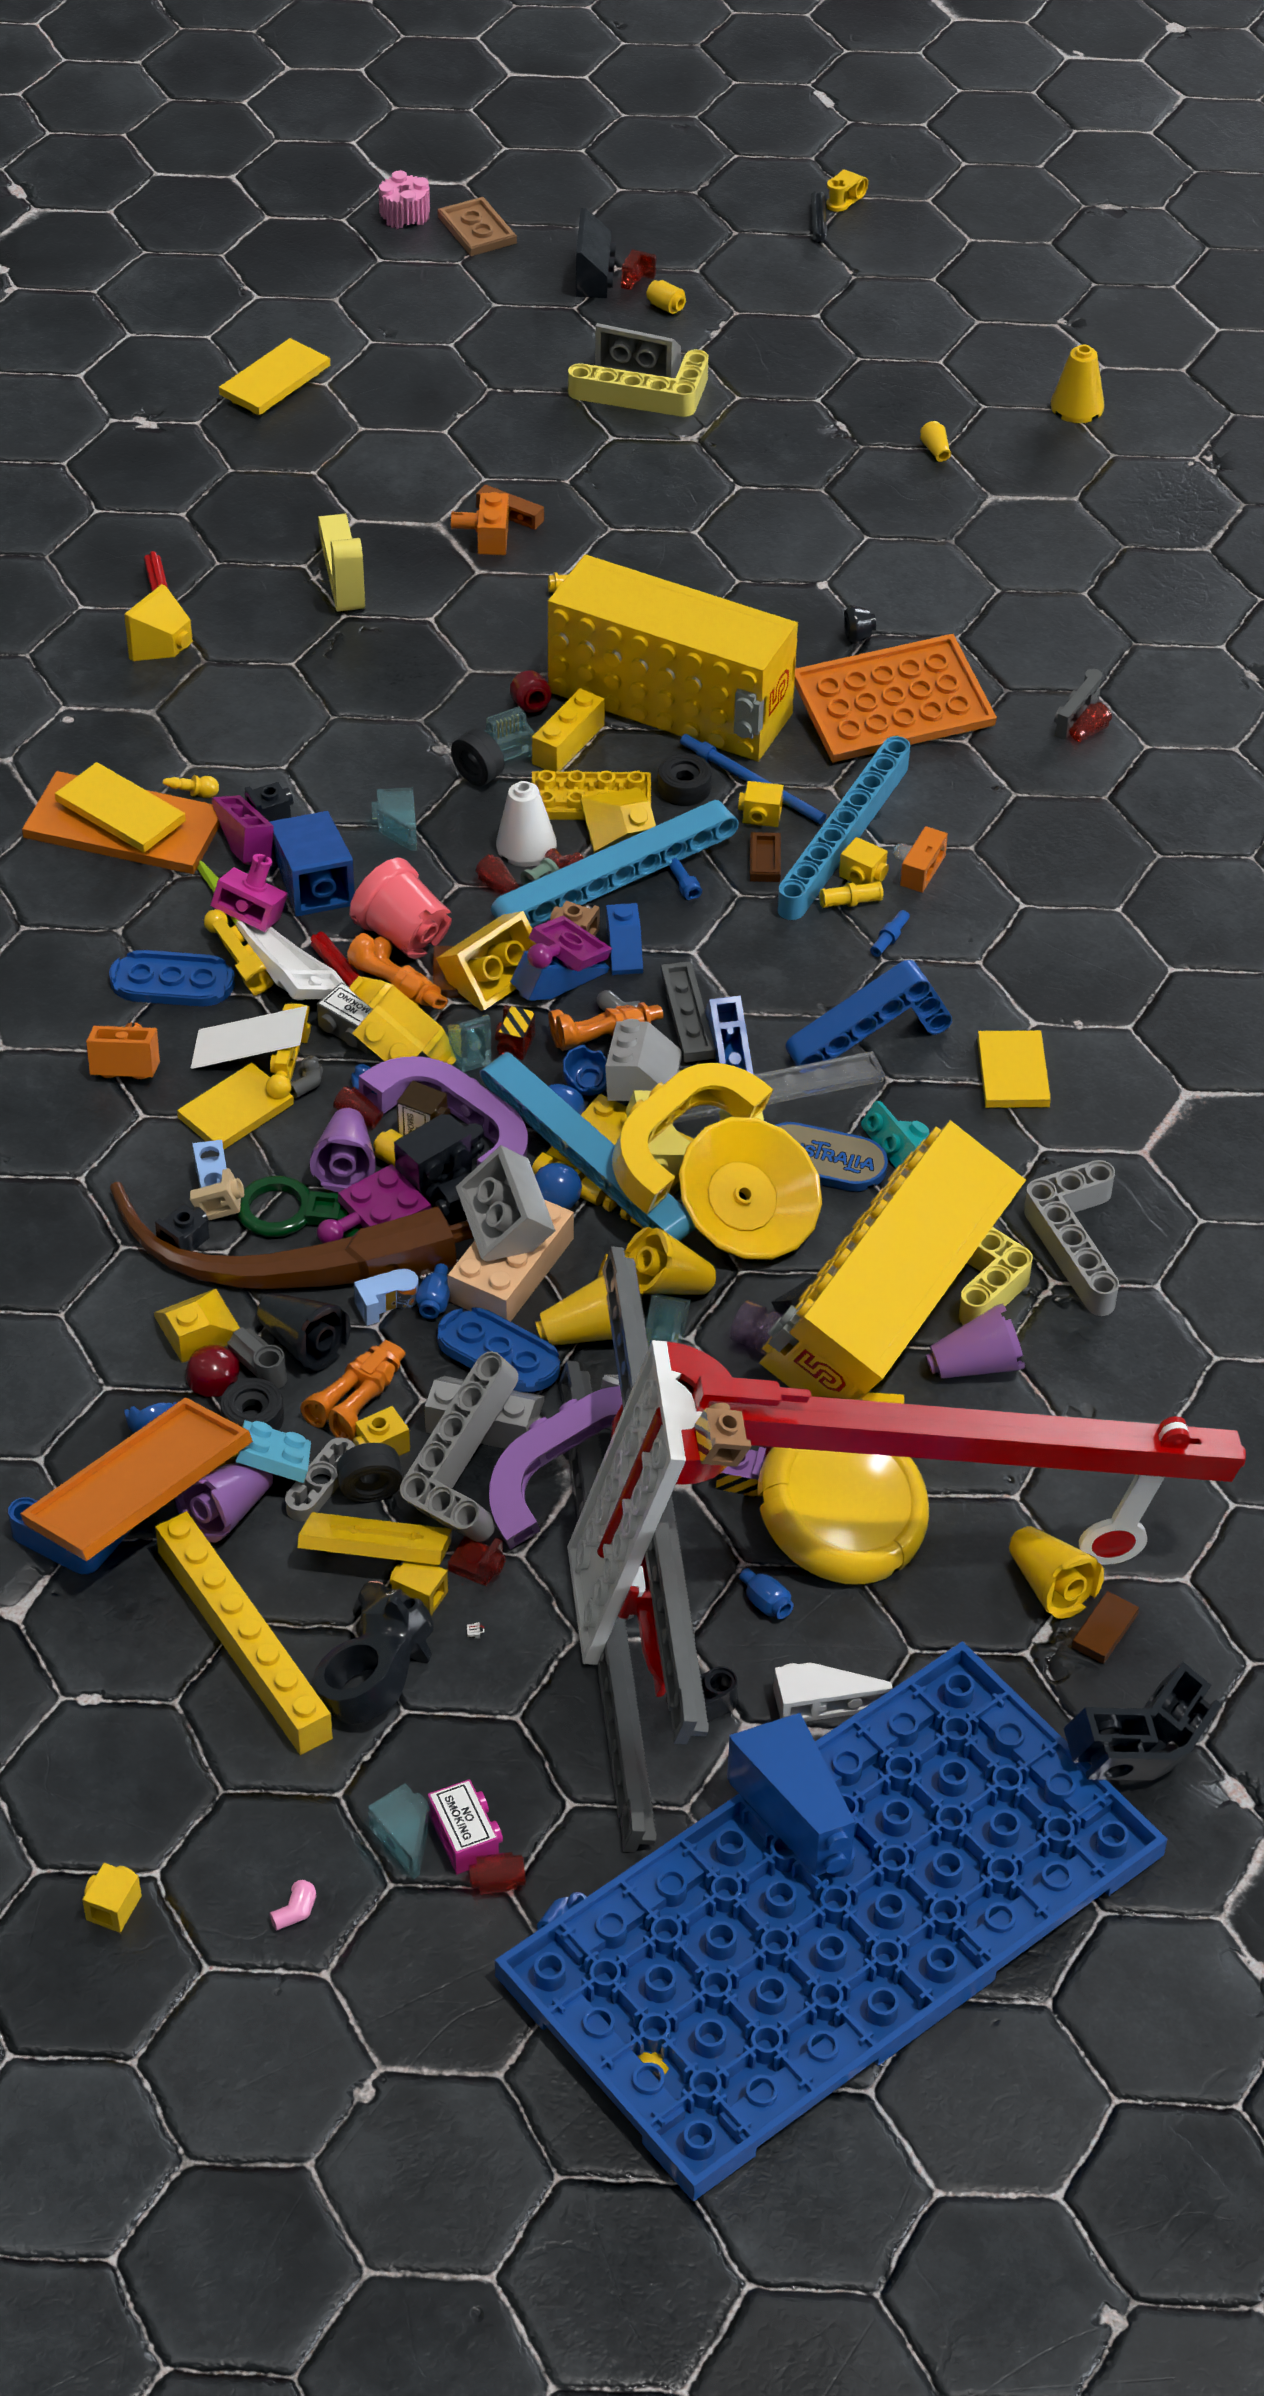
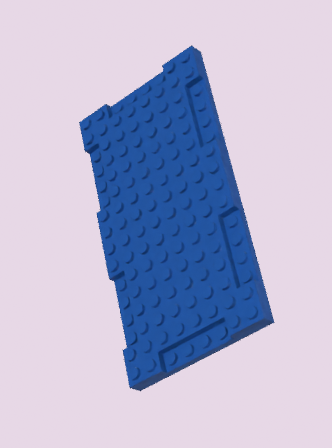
M963 1641L815 1741L855 1821L850 1865L836 1873L826 1872L815 1876L744 1798L737 1794L495 1959V1977L542 2030L548 2028L639 2131L645 2148L693 2202L754 2158L757 2147L873 2062L879 2066L993 1982L999 1969L1105 1892L1110 1896L1164 1856L1168 1839L1107 1780L1087 1779L1085 1772L1092 1765L1088 1762H1073L1067 1741ZM644 2052L650 2054L656 2052L661 2055L662 2061L668 2066L669 2070L664 2074L663 2069L659 2065L651 2062L643 2063L637 2056Z

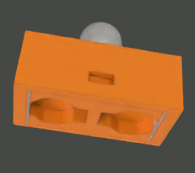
M925 826L913 846L905 843H898L894 846L892 851L894 858L903 862L900 886L921 893L924 892L946 856L948 833Z

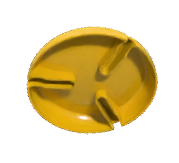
M773 1447L762 1464L758 1478L757 1493L758 1496H763L764 1503L760 1506L763 1521L780 1549L791 1560L810 1573L843 1584L878 1582L890 1577L895 1569L901 1570L919 1550L928 1527L929 1501L924 1480L912 1458Z

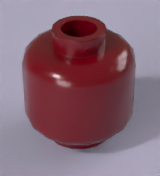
M527 670L518 673L510 684L511 698L522 711L527 713L542 711L551 700L552 691L550 685L538 672Z

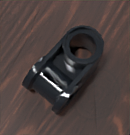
M725 1666L714 1667L701 1674V1686L704 1691L703 1698L706 1703L705 1710L708 1715L707 1722H710L735 1709L738 1702V1680L736 1673Z

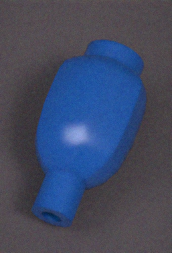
M437 1264L434 1272L427 1275L419 1285L416 1302L420 1314L425 1318H436L447 1308L450 1290L447 1277L448 1267L444 1264Z
M749 1568L741 1571L739 1579L747 1585V1597L762 1613L769 1617L776 1616L778 1619H784L792 1612L794 1604L791 1601V1594L779 1581L767 1574L756 1575Z

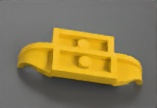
M358 976L351 984L349 989L372 1009L352 1034L383 1061L400 1057H417L421 1051L429 1058L440 1060L450 1065L457 1060L443 1027L393 984Z

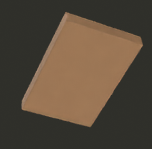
M484 197L438 209V218L470 256L517 244V235Z

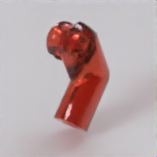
M555 848L548 850L545 854V858H550L554 861L559 869L584 859L583 855L575 852L573 855L562 856Z

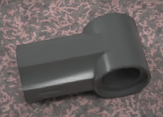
M241 1327L233 1332L231 1339L227 1342V1348L232 1351L237 1359L256 1378L267 1380L278 1389L282 1388L287 1382L283 1350L278 1346L268 1345L251 1328L245 1329Z

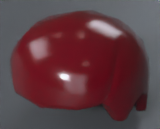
M203 1346L196 1350L189 1358L186 1368V1384L193 1392L205 1397L222 1396L231 1383L237 1382L239 1360L231 1350L223 1346Z

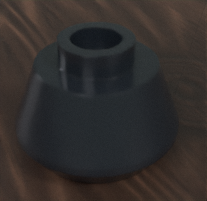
M856 605L848 606L844 611V628L847 640L857 644L871 637L872 631H876L875 614H870L867 608Z

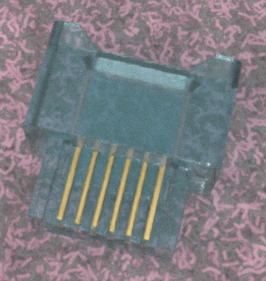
M520 707L486 718V730L483 731L487 732L497 742L503 753L504 761L520 755L532 756V736L534 731L526 722V714Z

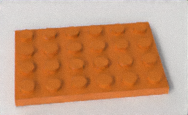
M954 634L795 669L794 685L832 763L876 753L884 741L892 736L904 737L912 745L995 726L997 717Z

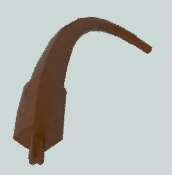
M114 1182L110 1186V1191L118 1206V1212L127 1228L151 1256L170 1269L198 1280L239 1288L275 1289L349 1284L398 1269H409L415 1272L417 1276L434 1272L437 1264H444L448 1268L454 1267L457 1263L455 1243L474 1238L468 1220L449 1226L437 1206L395 1220L362 1228L352 1237L310 1247L260 1255H207L179 1249L159 1239L142 1223L133 1205L130 1203L122 1183Z

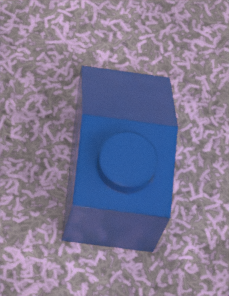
M637 903L606 905V936L608 946L612 948L609 955L612 975L643 973L641 926Z

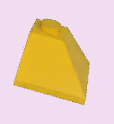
M163 584L124 614L129 659L132 661L175 657L193 642L190 618L169 589Z
M639 787L580 798L594 854L656 826L650 801Z
M217 1289L154 1312L155 1319L182 1363L188 1361L190 1356L203 1346H227V1342L231 1339L233 1332L240 1329Z

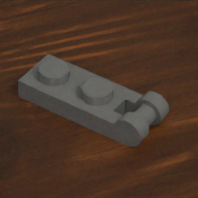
M1088 669L1085 672L1084 683L1077 691H1072L1064 707H1059L1054 718V723H1057L1055 736L1066 740L1099 700V685L1102 682L1103 676L1100 670Z

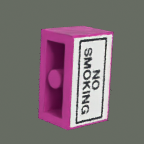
M470 1779L428 1794L429 1817L456 1875L499 1860V1843L503 1842L500 1827L496 1821L490 1822L487 1815L489 1808L482 1791L476 1792Z

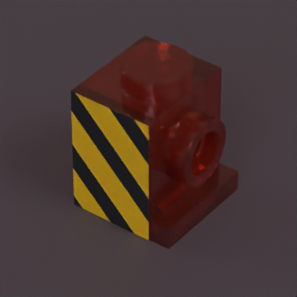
M505 1005L503 1008V1022L498 1023L495 1032V1040L499 1041L497 1050L499 1055L509 1052L515 1058L524 1060L535 1036V1012Z

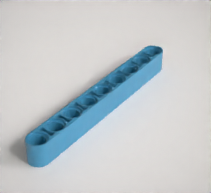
M892 736L884 741L779 885L777 908L778 914L782 918L797 920L806 913L818 896L820 889L824 888L839 867L841 853L856 837L860 838L906 774L910 755V742L900 736Z
M719 800L710 801L498 897L491 906V914L497 919L504 914L524 911L531 927L550 920L554 907H562L565 901L583 905L670 865L674 858H677V860L684 859L728 839L738 829L739 822ZM670 847L673 848L672 851L667 852Z
M505 1052L480 1070V1076L490 1091L512 1106L528 1125L642 1227L663 1229L678 1241H681L696 1229L686 1208L669 1193L648 1214L644 1213L630 1201L620 1188L614 1175L612 1157L615 1145L511 1053Z

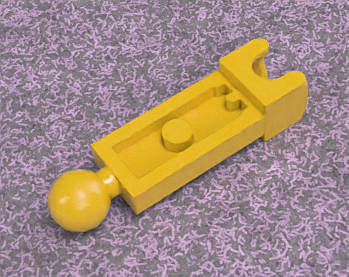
M219 909L208 911L204 917L205 928L211 933L218 934L221 942L236 961L235 967L252 995L256 996L269 989L274 982L267 973V968L249 944L242 945V942L245 940L235 925L231 928L228 926V918L223 911Z
M285 1004L283 1007V1011L304 1007L307 1005ZM307 1006L301 1043L308 1042L311 1031V1024L307 1023L309 1006ZM301 1043L299 1046L277 1050V1054H272L270 1071L275 1073V1075H272L266 1082V1090L271 1097L281 1099L289 1095L291 1079Z

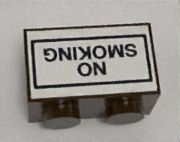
M412 1081L397 1100L398 1133L404 1136L441 1114L450 1115L447 1093Z

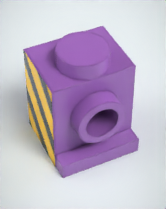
M759 1447L758 1451L749 1449L737 1467L727 1466L717 1475L716 1489L758 1497V1478L766 1458V1448Z

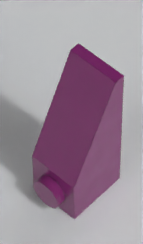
M240 795L212 797V805L231 851L247 865H251L253 855L255 854L265 855L263 861H266L267 857L272 859L274 826Z

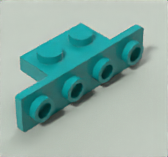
M881 1101L873 1103L861 1122V1127L873 1141L877 1142L885 1150L887 1158L895 1168L901 1165L921 1141L929 1135L928 1127L919 1121H897Z

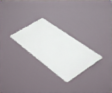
M307 1006L199 1029L191 1069L299 1046Z

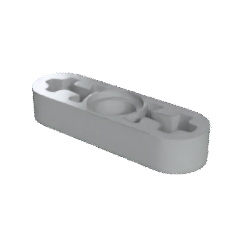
M342 1437L330 1440L308 1466L304 1483L296 1481L285 1496L286 1512L291 1519L307 1521L312 1512L318 1513L339 1487L337 1462L344 1452L355 1446L351 1440ZM319 1474H325L331 1479L325 1484H316L312 1481V1478ZM308 1497V1504L303 1503Z

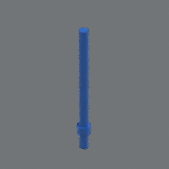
M684 734L681 737L680 744L694 751L697 756L703 758L708 763L710 761L745 782L771 783L717 752V748L708 742L702 743L688 734ZM783 790V804L820 825L824 823L827 816L825 813Z

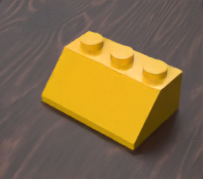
M524 911L501 915L436 959L447 982L455 987L459 994L483 1011L517 989L510 982L524 951H529L530 947L536 943L528 938L532 927Z

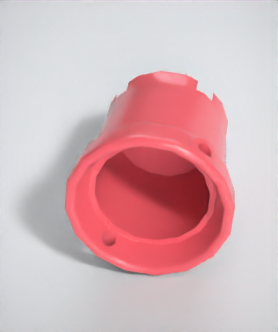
M397 857L383 862L364 878L352 898L349 915L353 922L361 928L374 931L389 940L409 958L417 959L428 954L422 948L426 947L429 943L437 946L447 934L452 918L446 913H451V911L418 879L419 874L407 860Z

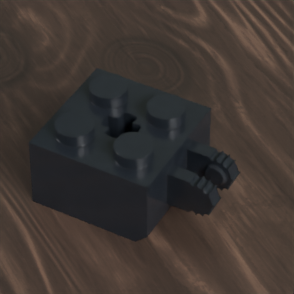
M441 1114L394 1141L395 1168L429 1203L438 1200V1185L472 1172V1159L484 1150V1144L481 1139L484 1136L482 1125L475 1122L463 1127L452 1115Z

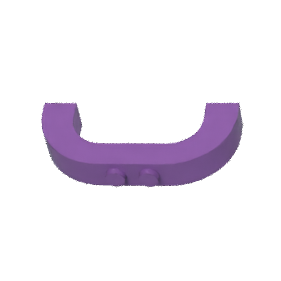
M400 1057L381 1062L359 1076V1100L380 1115H383L397 1105V1100L412 1081L447 1093V1103L450 1112L466 1124L476 1122L482 1125L484 1136L495 1145L477 1159V1166L500 1145L527 1158L528 1134L525 1123L519 1113L504 1100L483 1087L476 1079L470 1078L448 1063L426 1057Z
M620 1386L604 1388L580 1400L572 1399L559 1408V1413L549 1419L543 1417L533 1422L528 1428L529 1431L515 1439L502 1453L491 1476L489 1499L494 1520L509 1549L514 1548L540 1532L538 1523L525 1502V1490L531 1476L540 1467L601 1430L612 1426V1421L622 1405Z

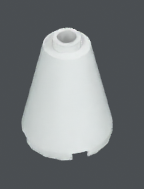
M520 781L509 788L496 840L499 856L502 858L503 855L508 859V863L514 866H537L548 855L551 858L557 847L556 837L539 789L535 784L527 781Z

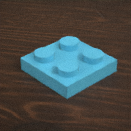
M244 1420L242 1427L249 1430L253 1442L237 1453L236 1462L304 1483L308 1472L311 1441L306 1440L304 1436L295 1432L284 1433L274 1430L264 1422L254 1421L252 1423Z

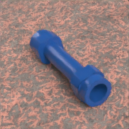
M670 847L667 852L672 851L673 848ZM677 858L672 859L673 862L668 866L679 881V891L687 900L700 897L702 889L696 877L689 876Z

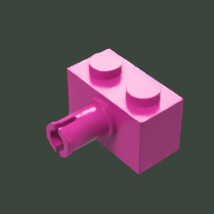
M255 854L253 855L248 874L233 867L218 880L210 906L265 932L280 919L288 893L265 882L272 865V859L267 857L266 861L263 862L265 855Z

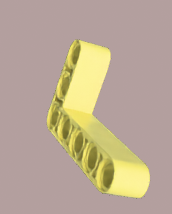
M694 349L688 351L683 358L676 378L588 364H574L568 369V394L576 400L681 417L691 416L697 409L708 381L709 355L703 350Z
M346 513L318 516L319 535L336 612L365 609L363 553L360 538H352Z
M994 1227L990 1229L967 1261L968 1264L979 1270L980 1273L961 1292L959 1320L963 1325L996 1305L1003 1303L1006 1306L1027 1287L1030 1281L1033 1259L1031 1252Z

